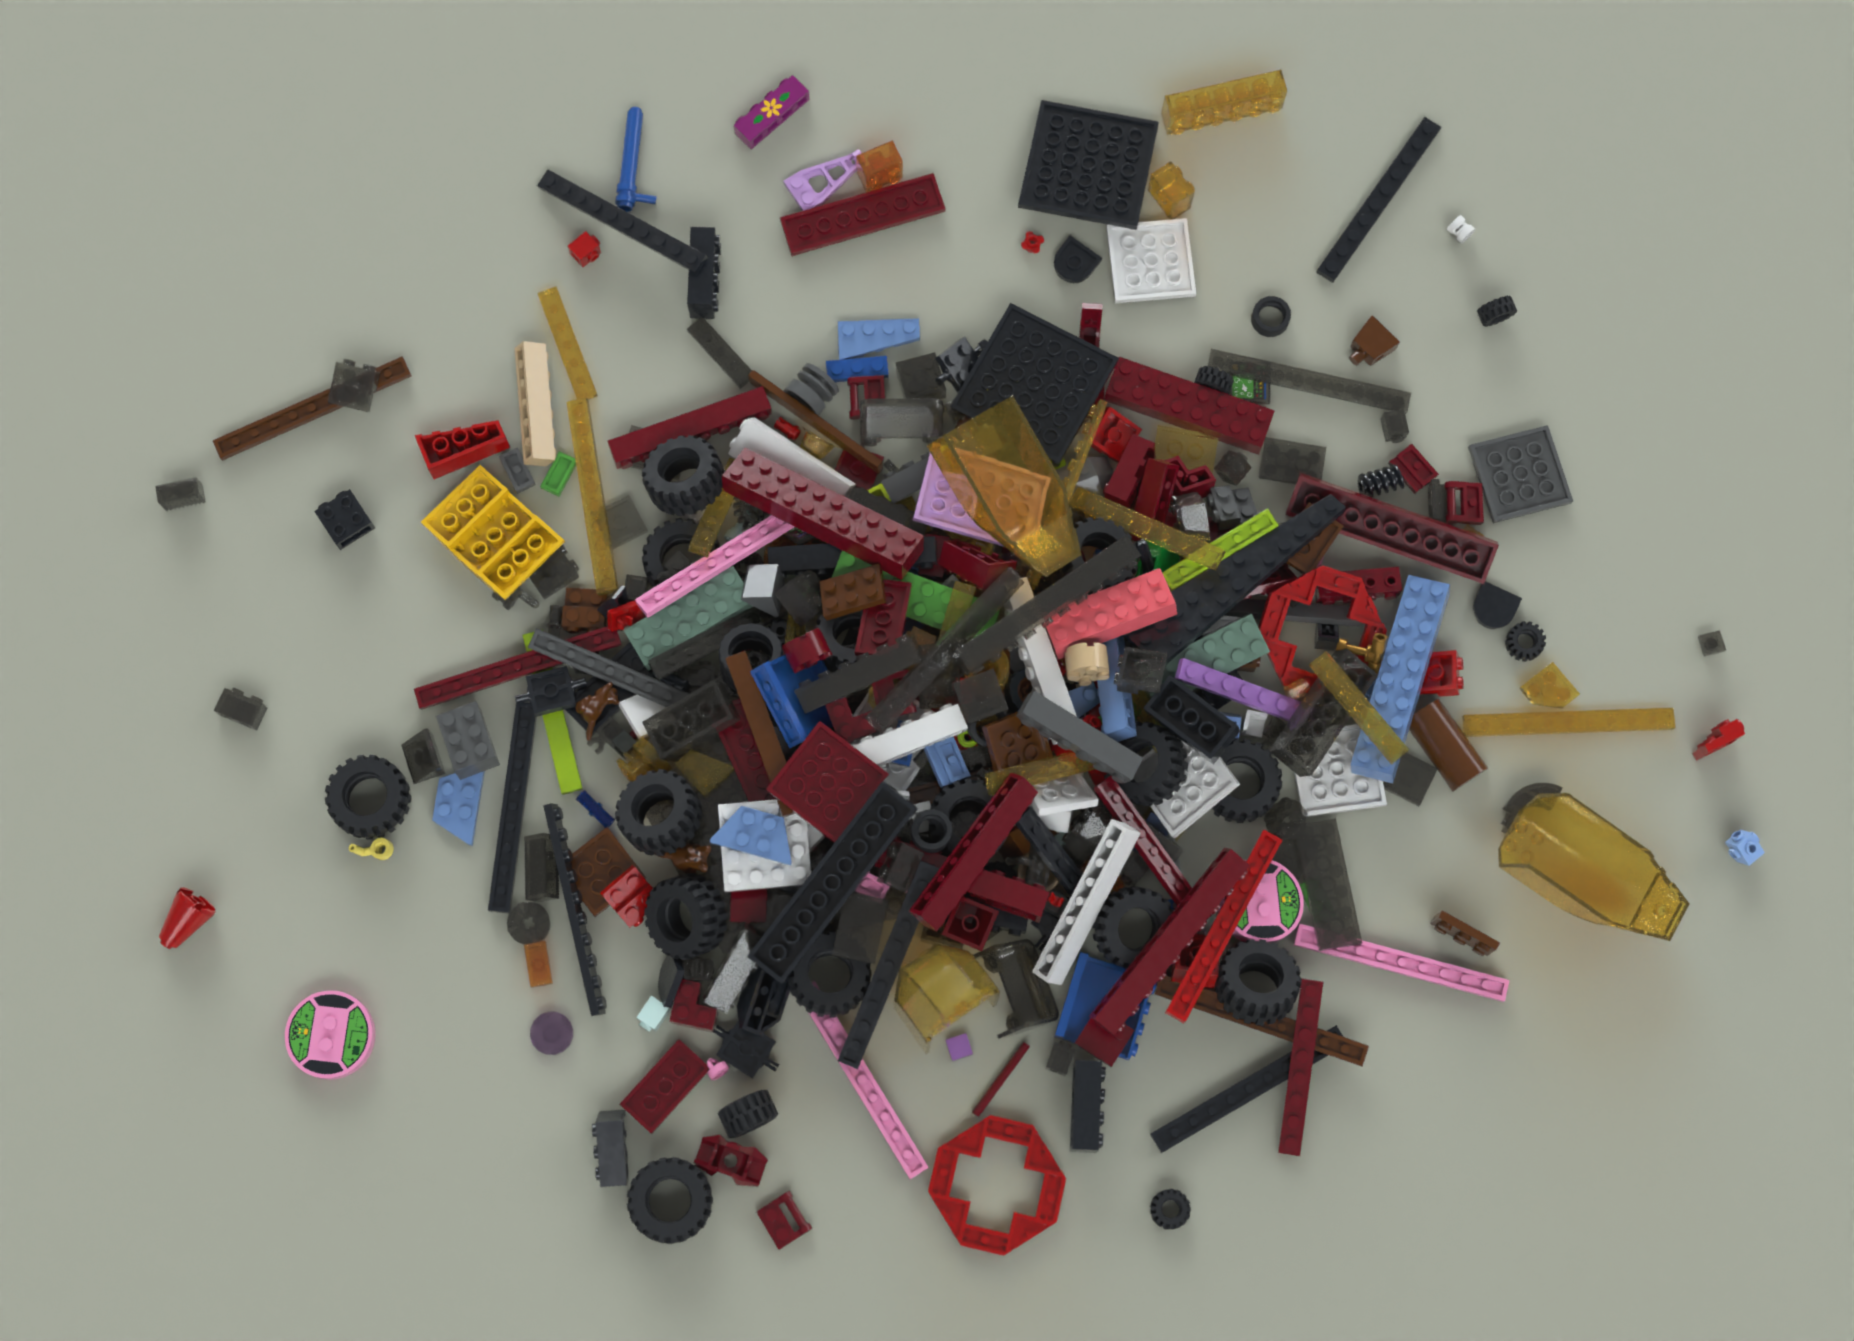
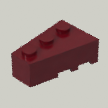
M1132 434L1109 483L1103 489L1106 504L1128 512L1139 494L1148 458L1156 459L1154 442Z
M960 539L944 541L938 564L945 567L947 572L961 576L962 580L972 582L976 588L987 590L988 588L999 587L1003 582L1012 580L1017 561L1012 559L1010 561H1003L998 559L999 554L993 552L990 556L981 552V547Z

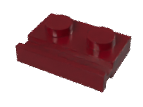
M1413 444L1405 448L1388 463L1389 466L1394 464L1399 468L1404 483L1414 494L1439 475Z

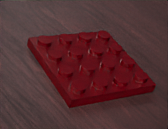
M819 721L769 784L766 791L835 843L881 782H884L889 776V773Z

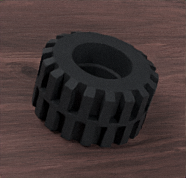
M759 1090L723 1107L718 1112V1116L728 1138H737L771 1122L778 1116V1111L768 1090Z

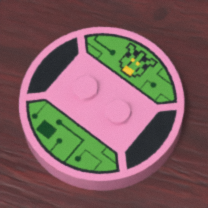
M1271 861L1232 934L1235 938L1245 943L1249 939H1254L1255 942L1263 939L1266 940V943L1272 944V942L1276 943L1282 940L1296 928L1303 913V894L1298 881L1286 867L1276 861ZM1224 897V899L1220 902L1221 906H1220V908H1219V910H1218L1217 912L1220 911V909H1221V907H1222V905H1223V903H1224V901H1225V899H1226L1225 897Z
M322 991L308 996L292 1011L285 1028V1045L291 1060L305 1073L320 1079H339L354 1073L367 1061L375 1043V1025L368 1009L356 998L339 991Z

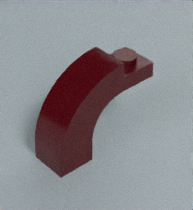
M1082 303L1079 338L1100 348L1103 304Z

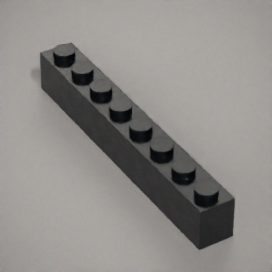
M935 536L924 537V551L912 566H920V569H932L934 565H938L937 540ZM828 543L768 547V564H778L783 578H787V575L807 577L808 574L816 573V576H827L829 572H834L842 550Z

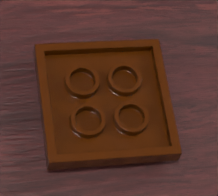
M1018 711L982 727L999 788L1010 773L1027 778L1055 765L1048 738L1040 735L1039 730L1034 727L1022 724L1021 719L1016 717Z
M608 827L572 853L573 861L571 863L578 877L576 882L577 889L581 892L584 904L594 917L610 906L600 892L629 867L634 865L646 879V876Z

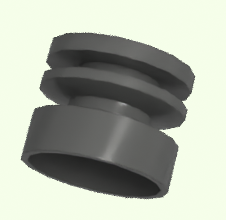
M806 363L802 368L803 371L797 374L799 380L793 379L784 389V392L819 416L826 407L824 401L830 402L833 399L832 396L839 392V388L824 371L813 364Z

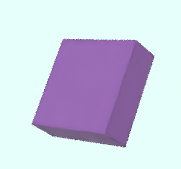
M966 1033L945 1040L952 1061L973 1055Z

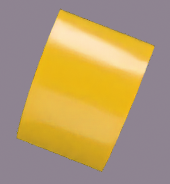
M481 465L421 521L424 527L446 549L504 600L565 542L564 539L537 515H534Z

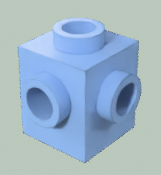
M1740 829L1734 832L1725 842L1729 848L1728 853L1737 862L1748 866L1765 853L1759 844L1758 836L1753 832Z

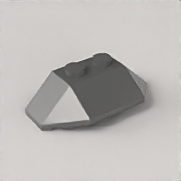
M1107 456L1087 457L1049 472L1047 475L1053 476L1046 507L1068 513L1091 504L1090 501L1095 497H1098L1099 500L1104 499L1103 489L1109 483L1114 473Z

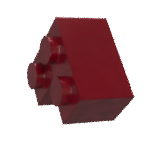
M1179 456L1164 460L1180 466L1171 497L1176 507L1205 498L1209 494L1210 488L1215 486L1216 478L1207 465L1188 471Z
M846 697L825 704L835 733L848 743L882 731L874 710L854 717Z
M682 979L674 1000L670 1022L671 1024L713 1033L719 1011L715 1008L698 1005L703 987L701 983Z

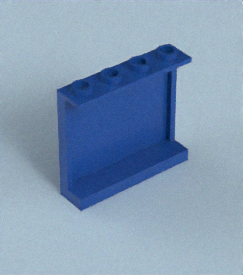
M783 655L750 671L789 748L802 743L819 721L828 728L833 727L825 704L842 699V696L823 660L818 661V664L808 669L805 667L804 670L794 674L786 656Z
M1080 952L1054 1037L1075 1043L1091 1017L1089 1015L1126 971V968L1089 957V954ZM1156 982V984L1152 987L1153 992H1152L1151 994H1154L1155 989H1156L1157 982ZM1143 998L1139 1003L1138 1011L1133 1016H1129L1125 1021L1126 1025L1135 1031L1118 1056L1119 1058L1129 1061L1131 1056H1136L1139 1044L1135 1043L1137 1035H1142L1145 1023L1141 1021L1144 1014L1148 1015L1151 1005L1150 1002H1147L1148 998Z

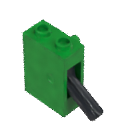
M1141 539L1135 544L1140 557L1135 577L1159 568L1164 572L1179 562L1180 556L1164 542Z

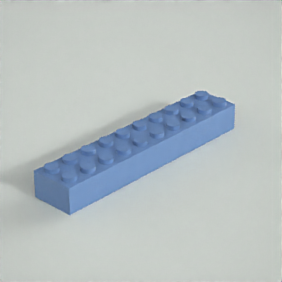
M1408 575L1350 764L1351 773L1393 784L1449 599L1450 584Z

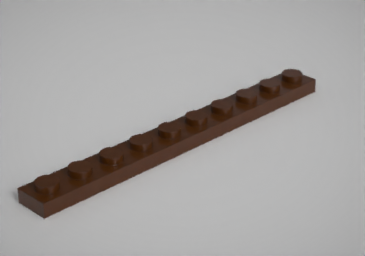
M403 356L219 437L213 440L214 446L220 459L223 461L412 377Z
M1166 975L1158 982L1154 995L1172 1000L1180 983L1172 982L1171 977ZM1204 988L1193 1007L1293 1043L1296 1020L1291 1018L1276 1019V1022L1270 1025L1264 1022L1263 1026L1256 1025L1254 1022L1250 1024L1244 1023L1243 1019L1239 1018L1237 1020L1232 1017V1012L1227 1013L1224 1010V1003H1219L1217 999L1218 993ZM1317 1028L1315 1051L1363 1067L1369 1048L1368 1045Z

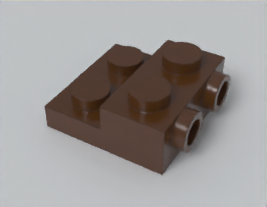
M566 588L561 625L563 630H566L567 633L576 634L579 631L590 632L606 627V618L597 609L608 597V590Z

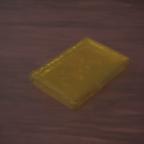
M1158 425L1155 439L1156 459L1166 460L1179 456L1188 471L1207 465L1213 474L1218 438L1197 431Z

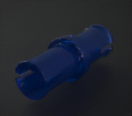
M586 790L578 795L576 801L589 812L588 815L597 819L604 828H609L614 823L615 819Z

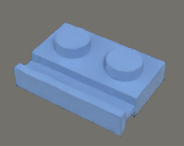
M954 737L924 748L940 788L951 785L954 781H962L970 777Z

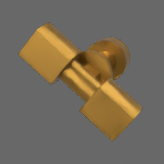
M1375 633L1372 645H1368L1367 649L1348 644V639L1339 638L1336 654L1345 656L1346 652L1364 656V661L1368 662L1366 675L1377 678L1382 663L1381 655L1386 649L1388 636Z

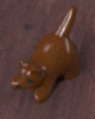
M612 682L596 690L594 696L589 695L576 704V712L581 714L582 718L588 723L586 730L587 741L591 740L596 720L601 715L605 706L620 703L617 690L611 688L613 686Z
M686 843V846L682 849L681 847L677 848L676 852L672 854L665 852L664 856H658L672 860L676 869L686 874H695L696 870L706 872L708 869L707 856L711 851V846Z

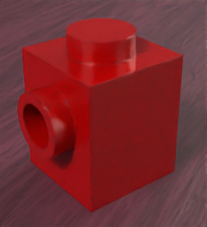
M586 231L567 246L569 254L582 268L589 262L597 260L601 253L599 240L594 235L590 236Z

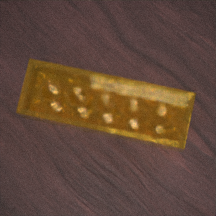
M1276 70L1166 95L1161 115L1167 135H1179L1191 129L1196 131L1209 125L1218 126L1226 121L1236 122L1248 116L1257 117L1261 113L1278 112L1283 107L1287 95V87L1282 71Z

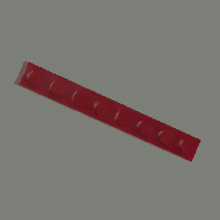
M761 386L607 441L616 468L627 469L632 467L633 463L645 462L646 459H649V454L652 450L655 451L659 444L666 443L670 438L677 439L678 436L688 437L690 435L696 436L697 439L699 437L708 440L715 434L723 435L730 432L732 428H740L745 419L755 417L759 421H763L769 415H772V408L765 390Z
M1014 773L1009 774L909 910L925 927L937 931L944 924L950 912L957 906L961 897L969 890L972 882L982 872L988 860L995 854L999 845L1007 838L1010 830L1033 802L1038 791L1024 776Z

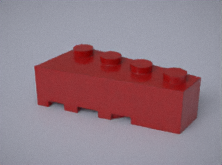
M499 420L474 424L468 428L461 429V427H457L446 432L435 431L429 435H414L434 480L511 448Z

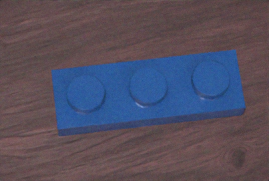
M887 356L826 361L827 375L834 382H846L849 377L884 375V378H889Z

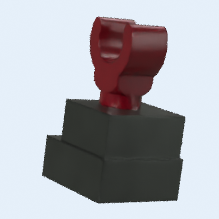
M633 729L629 734L623 730L612 740V748L625 760L637 747L636 740L638 737Z

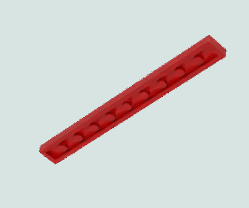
M1266 830L1261 832L1246 860L1250 865L1247 869V875L1241 881L1238 880L1233 886L1234 891L1225 899L1165 1011L1167 1015L1183 1024L1186 1022L1278 850L1282 839Z

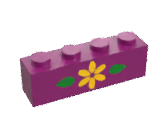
M794 75L788 79L785 78L777 89L768 92L763 101L759 104H754L749 113L736 120L734 125L735 134L752 150L810 100L809 90Z

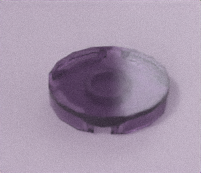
M546 1012L539 1015L533 1021L530 1028V1039L533 1046L539 1052L546 1055H558L563 1053L572 1043L574 1029L565 1015L558 1012Z

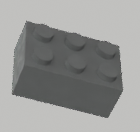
M476 701L436 716L454 771L460 780L500 765L482 711Z

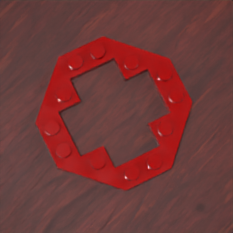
M1320 565L1269 592L1258 628L1270 650L1267 656L1282 686L1325 698L1331 695L1332 692L1355 682L1354 676L1362 672L1366 674L1368 662L1364 661L1365 657L1355 655L1353 664L1333 658L1328 677L1291 666L1297 646L1278 640L1290 601L1293 600L1311 605L1316 586L1352 597L1346 618L1365 624L1358 647L1367 649L1368 645H1372L1375 633L1386 635L1387 629L1380 620L1378 611L1365 589L1362 578Z
M989 1115L952 1140L938 1147L928 1193L961 1246L1005 1256L1057 1222L1066 1177L1042 1141L1034 1125ZM985 1137L1028 1147L1023 1169L1044 1174L1035 1217L1013 1212L1009 1234L966 1224L971 1202L949 1197L959 1154L981 1158Z

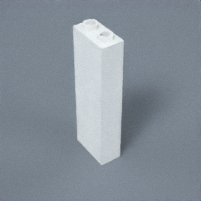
M755 417L745 419L742 422L738 437H734L729 445L731 449L728 454L735 459L744 448H747L847 498L856 485Z

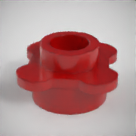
M1028 231L1025 234V240L1021 243V247L1030 253L1037 254L1040 252V245L1044 243V237L1041 235L1037 236L1032 231Z

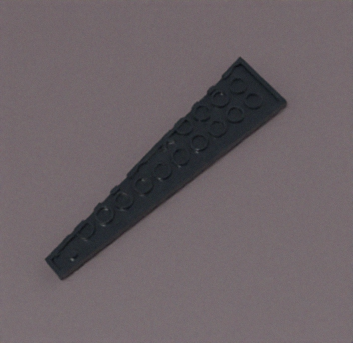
M1328 495L1172 591L1171 594L1176 603L1177 615L1123 636L1161 670L1346 511V507L1333 495Z

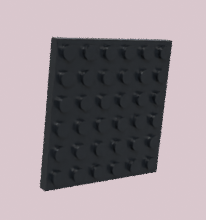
M1041 100L1018 208L1137 230L1159 122Z
M1010 303L950 408L981 425L988 423V425L993 424L998 434L1059 465L1117 365L1119 358Z

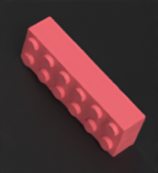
M1159 568L1043 612L1041 617L1059 660L1065 657L1066 649L1072 645L1087 642V646H1094V642L1104 643L1177 615V609L1171 591Z

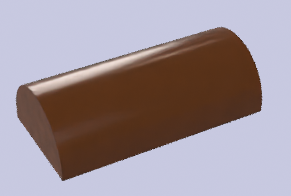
M1440 699L1431 702L1413 715L1409 731L1453 792L1488 769Z

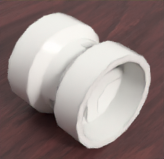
M1460 215L1448 226L1447 230L1451 234H1455L1457 240L1462 244L1474 233L1475 228L1472 225H1468L1465 218Z

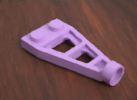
M857 149L847 156L800 170L785 179L784 185L802 211L823 205L859 167L866 164V160L861 151ZM841 166L845 173L837 180H833L828 171L834 167ZM822 175L828 181V185L820 193H816L808 181L810 178Z

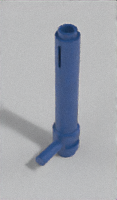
M631 107L627 112L620 181L616 189L618 195L615 198V204L626 212L632 211L635 201L656 204V196L636 193L637 187L635 182L643 112L638 107Z

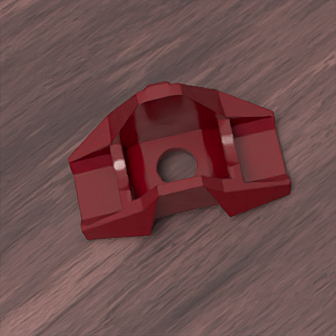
M720 1134L702 1137L694 1165L710 1176L717 1172L730 1176L736 1185L758 1187L768 1159L755 1146H742L738 1143L727 1141ZM729 1154L737 1157V1164L734 1167H727L724 1163L725 1157Z

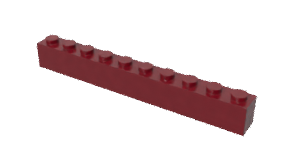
M1224 848L1089 1017L1112 1035L1121 1032L1126 1025L1125 1021L1127 1018L1133 1016L1138 1011L1139 1003L1143 998L1146 999L1153 992L1152 987L1166 976L1168 967L1174 965L1179 960L1180 952L1191 945L1194 940L1193 936L1197 931H1201L1206 926L1208 917L1219 910L1220 902L1224 897L1227 898L1234 891L1233 886L1238 880L1241 881L1247 875V869L1250 865L1231 848Z

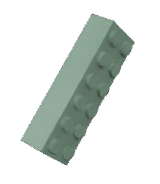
M731 566L649 618L645 617L625 629L624 632L643 664L650 671L755 607L740 600L744 583L734 566Z
M1246 614L1196 639L1161 670L1152 662H1149L1135 669V673L1150 700L1169 675L1175 678L1179 659L1185 658L1227 674L1269 653L1270 650L1253 615ZM1181 682L1191 691L1197 689V687Z

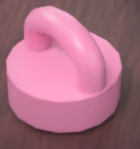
M710 1058L707 1061V1066L710 1069L707 1074L711 1080L719 1079L729 1070V1066L725 1061L719 1062L715 1058Z

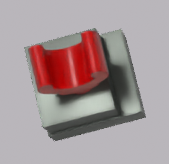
M1051 890L1044 910L1060 919L1069 900Z

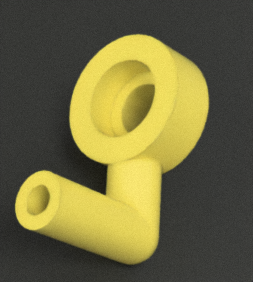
M377 838L372 842L371 847L362 848L356 844H350L348 849L350 852L362 857L372 855L379 860H387L393 854L394 847L391 841L385 838Z

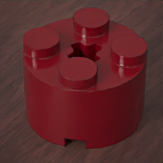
M819 628L805 633V635L782 645L783 652L794 674L804 670L805 667L808 669L818 664V661L833 655Z

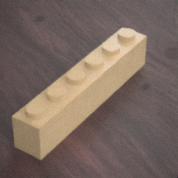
M523 341L514 348L524 465L546 467L555 461L556 449L554 448L555 431L552 426L553 410L551 409L550 402L552 393L549 390L550 372L547 366L548 352L546 351V344Z

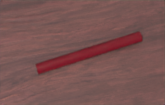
M1023 1042L972 1111L974 1115L979 1117L1030 1048L1028 1044Z

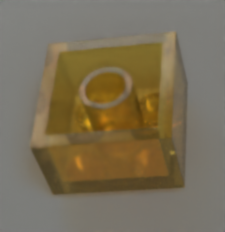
M1170 161L1151 173L1148 191L1170 220L1191 209L1195 189L1191 182L1184 179L1183 173L1177 165L1175 166Z

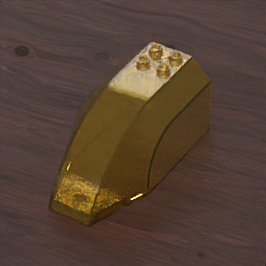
M1013 396L927 445L967 515L977 526L1030 568L1046 577L1081 556L1076 528L1073 527L1071 518L1072 511L1068 505L1067 489Z
M1545 793L1535 796L1517 813L1498 848L1499 868L1558 908L1591 923L1671 941L1690 904L1675 883L1671 882L1666 876L1664 868L1660 867L1654 860L1655 856L1650 850L1569 793Z
M935 944L899 969L894 996V1009L925 1054H928L933 1037L987 999L995 1007L998 1003L1000 991L968 950Z

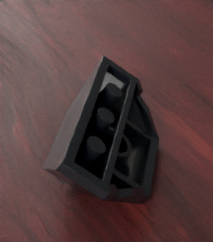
M752 962L750 964L736 1005L740 1029L760 1036L764 1031L770 1029L781 1020L790 993L788 978L781 984L756 963Z

